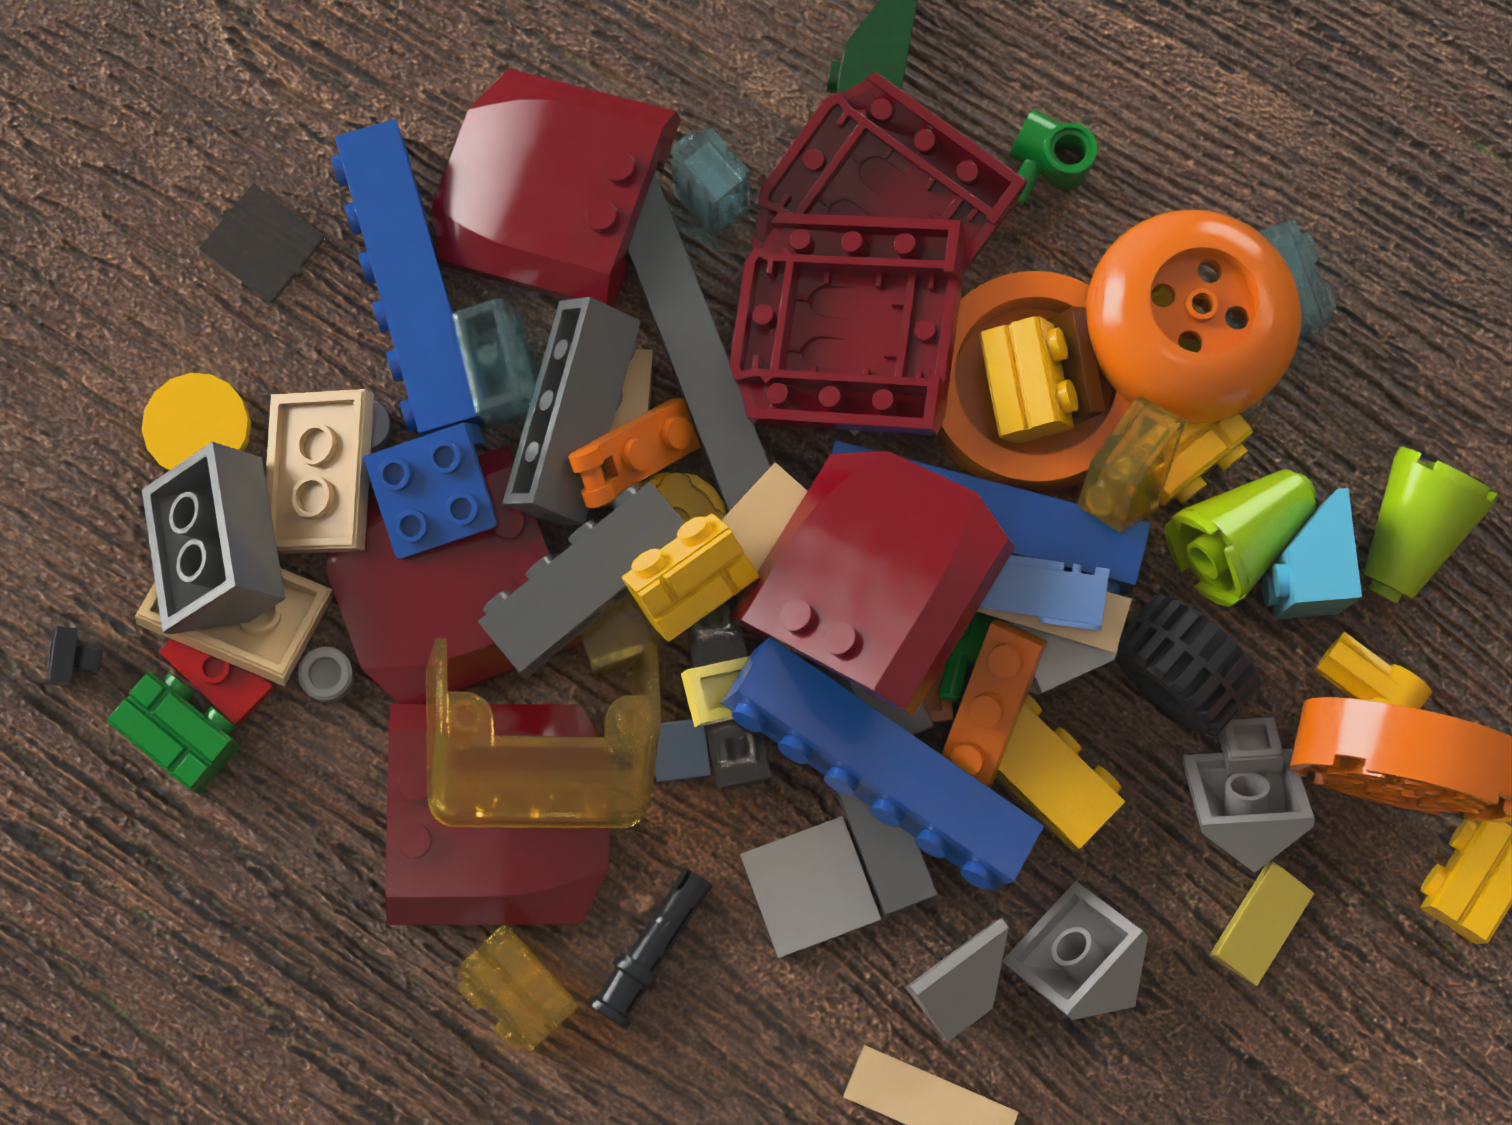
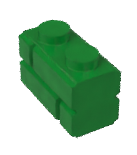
M149 671L131 690L129 696L109 716L107 723L185 788L200 794L240 748L241 743L230 735L236 725L212 706L203 713L189 701L195 692L169 672L162 679Z

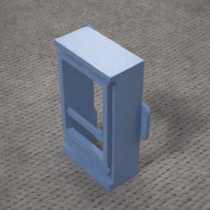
M1010 555L979 608L1039 616V622L1101 631L1110 569L1096 567L1095 575L1081 573L1082 565L1073 564L1072 572L1065 571V562Z

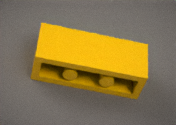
M1027 694L996 777L1072 852H1075L1125 803L1117 794L1122 787L1103 767L1098 765L1093 770L1077 755L1082 748L1068 732L1061 727H1058L1055 731L1051 730L1038 717L1043 710Z

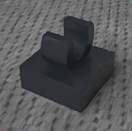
M55 626L51 632L44 684L67 687L71 683L73 671L97 674L101 667L103 649L76 646L78 628Z

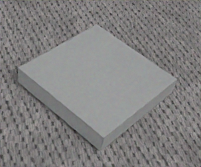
M843 816L740 854L778 959L881 920Z

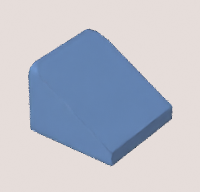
M692 719L649 725L657 783L711 776L705 725L694 727Z

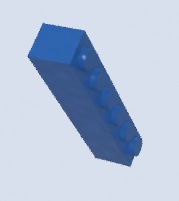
M396 119L335 136L339 155L332 156L331 161L339 186L348 185L353 203L344 205L353 235L361 233L363 235L367 251L358 254L367 284L376 282L381 300L373 302L372 306L380 332L390 331L395 349L386 352V356L395 383L404 380L409 399L400 401L408 431L418 430L419 435L422 437L463 422L479 424L480 429L487 427L404 137Z
M835 440L832 454L878 452ZM906 459L977 492L1014 544L1015 549L1011 555L1065 562V571L1072 572L1073 564L1082 565L1081 573L1095 575L1096 567L1108 568L1110 572L1107 592L1120 595V592L1129 594L1135 587L1151 523Z
M772 637L753 650L720 703L732 711V717L739 725L752 732L761 731L778 743V749L784 756L800 764L807 763L825 775L824 781L832 789L844 795H854L869 805L870 813L877 820L892 827H901L916 838L915 843L921 850L931 856L949 860L962 869L960 872L962 877L976 887L994 890L1015 881L1044 825Z

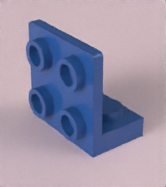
M463 422L363 457L394 554L397 558H406L498 526V519L475 451V447L485 444L479 424Z

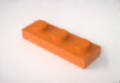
M1000 619L994 620L989 626L941 754L989 788L993 785L1048 642Z

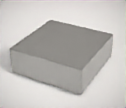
M1274 717L1231 720L1219 734L1228 774L1283 770L1284 754Z

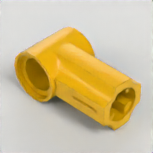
M1346 632L1340 634L1314 669L1315 672L1352 699L1377 701L1421 709L1432 694L1431 688L1417 675L1396 664H1391L1390 666Z

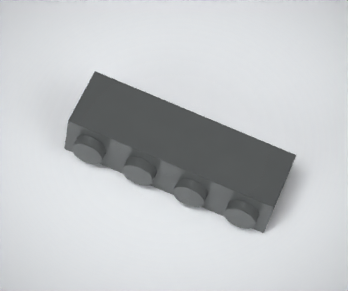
M592 297L559 301L502 502L503 505L552 525H583L591 508H586L580 492L585 487L580 473L573 472L568 455L610 432L615 412L622 402V387L627 368L636 351L635 339L640 320Z
M650 481L641 489L633 485L623 491L611 503V507L614 509L613 512L598 524L593 519L584 523L569 537L570 547L555 559L551 554L541 558L526 572L525 576L529 579L513 593L508 589L501 591L483 607L482 611L486 615L478 623L524 679L532 675L630 594L621 578L632 570V563L640 554L650 549L660 550L678 537L677 532L685 522Z

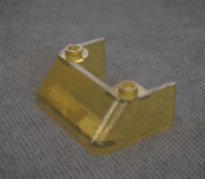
M435 638L426 667L427 801L429 810L434 818L450 827L627 828L637 824L643 818L651 803L661 730L658 643H646L631 671L632 695L618 698L609 707L604 719V737L494 736L493 712L489 704L482 697L470 692H448L447 638Z

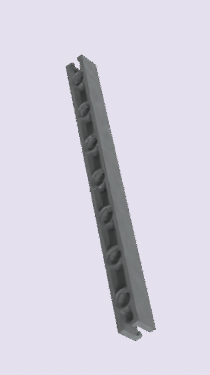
M654 172L626 253L682 398L685 399L697 437L728 514L765 474L770 465L754 424L746 416L744 410L746 406L739 386L734 380L729 360ZM791 650L855 695L849 680ZM835 791L883 917L934 898L937 892L921 851L915 843V837L899 826L892 827L877 820L870 813V806L854 795L848 796Z

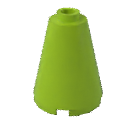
M1399 447L1394 456L1363 573L1364 576L1372 580L1368 588L1370 591L1398 604L1402 595L1410 599L1417 595L1489 512L1499 497L1498 493L1490 492L1491 488L1447 464L1438 460L1436 463L1429 461L1428 464L1420 461L1419 458L1422 453L1406 447Z
M1282 469L1181 509L1171 517L1173 519L1165 525L1164 529L1167 547L1181 573L1190 568L1200 580L1193 587L1201 595L1215 604L1230 607L1248 595L1315 512V488L1303 474Z

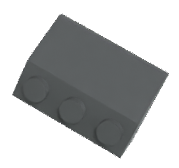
M212 441L142 489L163 633L177 634L247 623L285 600L262 457Z

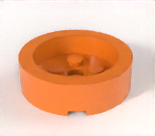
M1022 271L1006 274L985 282L960 300L946 413L936 436L945 452L960 468L966 469L978 478L1045 494L1060 491L1083 482L1105 466L1119 449L1134 424L1140 408L1119 394L1106 380L1099 368L1106 412L1074 425L1072 430L1050 436L1045 435L1042 438L1020 444H1013L999 438L979 337L981 331L1002 325H1011L1012 322L1040 316L1047 320L1071 307H1084L1089 289L1088 284L1053 272Z
M1319 697L1304 701L1289 767L1290 771L1296 776L1307 777L1308 770L1315 772L1313 783L1364 800L1438 816L1439 812L1460 814L1461 811L1464 812L1463 818L1467 820L1512 822V736L1459 718L1390 703L1338 697Z

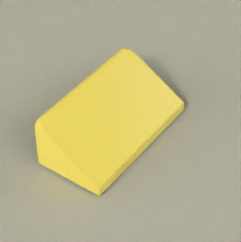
M1273 861L1266 863L1209 956L1248 982L1258 986L1315 893Z

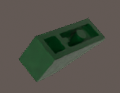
M918 0L878 1L846 42L842 62L832 61L827 92L842 93L867 80L866 77L875 72L902 90Z

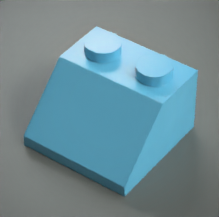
M1349 488L1337 489L1315 510L1269 567V573L1262 576L1264 603L1266 606H1273L1274 620L1337 615L1362 598Z

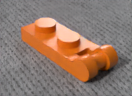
M673 398L573 451L568 455L573 472L580 473L585 488L580 492L586 508H596L612 502L616 499L617 494L701 448L685 399ZM600 465H602L606 476H603Z

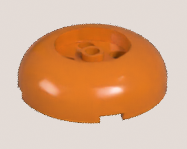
M1177 210L1162 213L1146 219L1127 230L1108 248L1093 272L1087 300L1084 304L1090 341L1096 355L1098 368L1106 380L1119 394L1136 407L1146 412L1151 410L1164 416L1180 419L1179 422L1183 423L1220 421L1238 415L1260 402L1280 382L1294 358L1301 332L1302 313L1298 288L1286 261L1279 251L1260 232L1248 224L1228 215L1206 210ZM1199 265L1212 268L1217 273V281L1212 283L1203 281L1198 274ZM1161 287H1165L1173 296L1172 304L1167 307L1156 305L1152 301L1151 292H1157ZM1192 303H1194L1195 307L1199 305L1206 314L1197 313L1193 309ZM1232 309L1233 315L1242 319L1246 326L1242 329L1231 328L1225 320L1226 312ZM1179 337L1198 339L1200 343L1199 351L1196 353L1180 347L1178 344Z

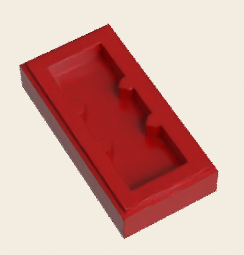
M170 639L158 651L237 727L276 689L264 677L173 639Z

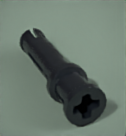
M683 867L666 897L663 898L636 942L627 954L621 953L619 957H615L612 962L615 969L597 996L590 995L585 1003L627 1030L631 1024L628 1017L645 991L653 990L657 985L656 980L658 976L655 974L657 969L713 886L696 873Z

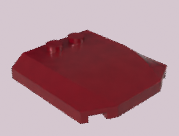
M508 69L467 110L433 201L432 208L438 260L444 267L564 300L592 297L614 308L629 266L628 261L624 257L655 169L657 166H665L681 121L677 111Z
M877 72L867 76V80L842 93L837 92L823 100L761 186L758 206L760 207L755 235H752L751 247L760 249L774 228L771 222L777 213L961 220L965 227V274L1015 206L1028 184L1027 180Z
M777 213L771 222L774 226L773 230L760 249L754 247L744 263L729 365L746 407H744L747 418L753 424L937 436L946 413L966 263L965 227L962 221Z
M509 445L477 456L498 519L497 527L399 559L394 554L376 496L373 495L368 497L365 551L327 553L325 570L361 669L399 704H431L517 671L478 623L486 615L482 611L483 607L494 596L505 589H508L511 593L516 591L529 580L525 576L526 572L537 561L550 554L537 518L502 504L515 460ZM581 634L556 655L585 645Z
M889 451L830 454L758 570L759 578L748 586L730 618L738 625L766 640L772 637L785 647L859 685L869 695L913 717L1015 549V546L1001 528L986 503L975 491Z
M390 704L386 839L387 925L581 924L609 870V757L583 705Z

